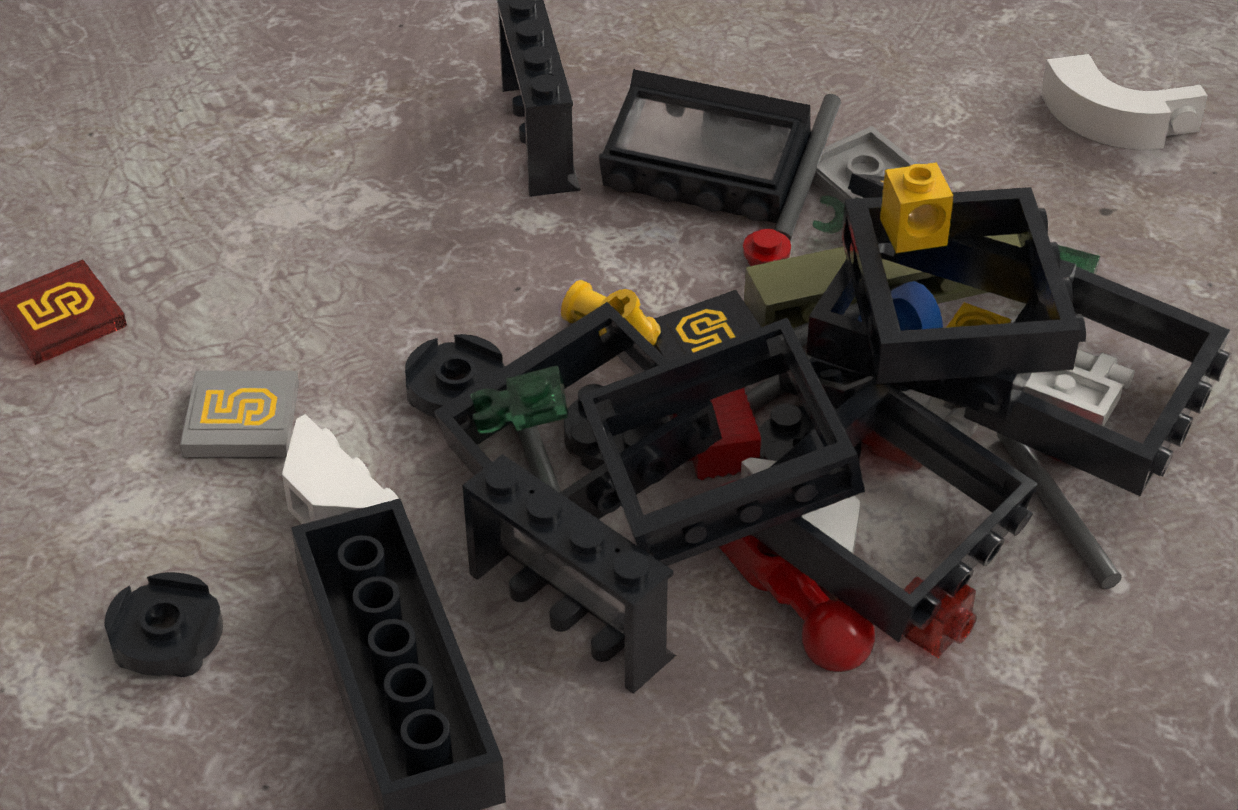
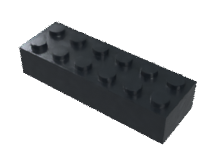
M401 499L291 527L298 571L378 809L482 810L505 803L503 758Z

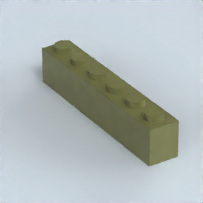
M1017 234L985 236L1021 247ZM844 247L746 267L744 302L759 325L763 327L788 318L792 328L808 323L813 309L846 260ZM882 259L890 289L903 283L915 281L924 285L933 294L937 304L989 293ZM856 296L854 297L850 305L857 303Z

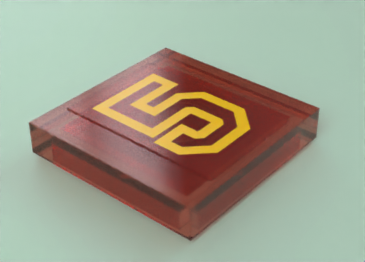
M83 259L0 293V316L35 365L127 326L124 312Z

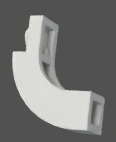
M1089 54L1047 59L1041 90V97L1050 112L1072 131L1105 145L1137 150L1164 149L1166 136L1199 132L1208 96L1201 85L1158 91H1139L1122 87L1103 76Z

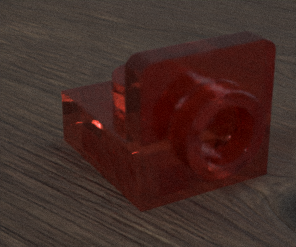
M916 576L903 590L911 594L924 580ZM965 584L953 598L946 595L941 600V608L931 623L923 630L915 626L905 638L937 658L953 642L961 644L969 636L977 620V615L973 613L976 590Z

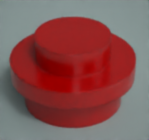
M761 229L749 234L745 238L743 254L750 266L787 259L791 254V242L784 234L776 230Z

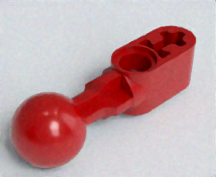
M752 535L719 546L753 587L769 591L778 603L791 605L803 619V647L808 657L817 666L828 671L846 672L859 667L870 656L875 643L874 625L841 600H830L820 589L818 583ZM770 553L776 555L777 557H769L764 554Z

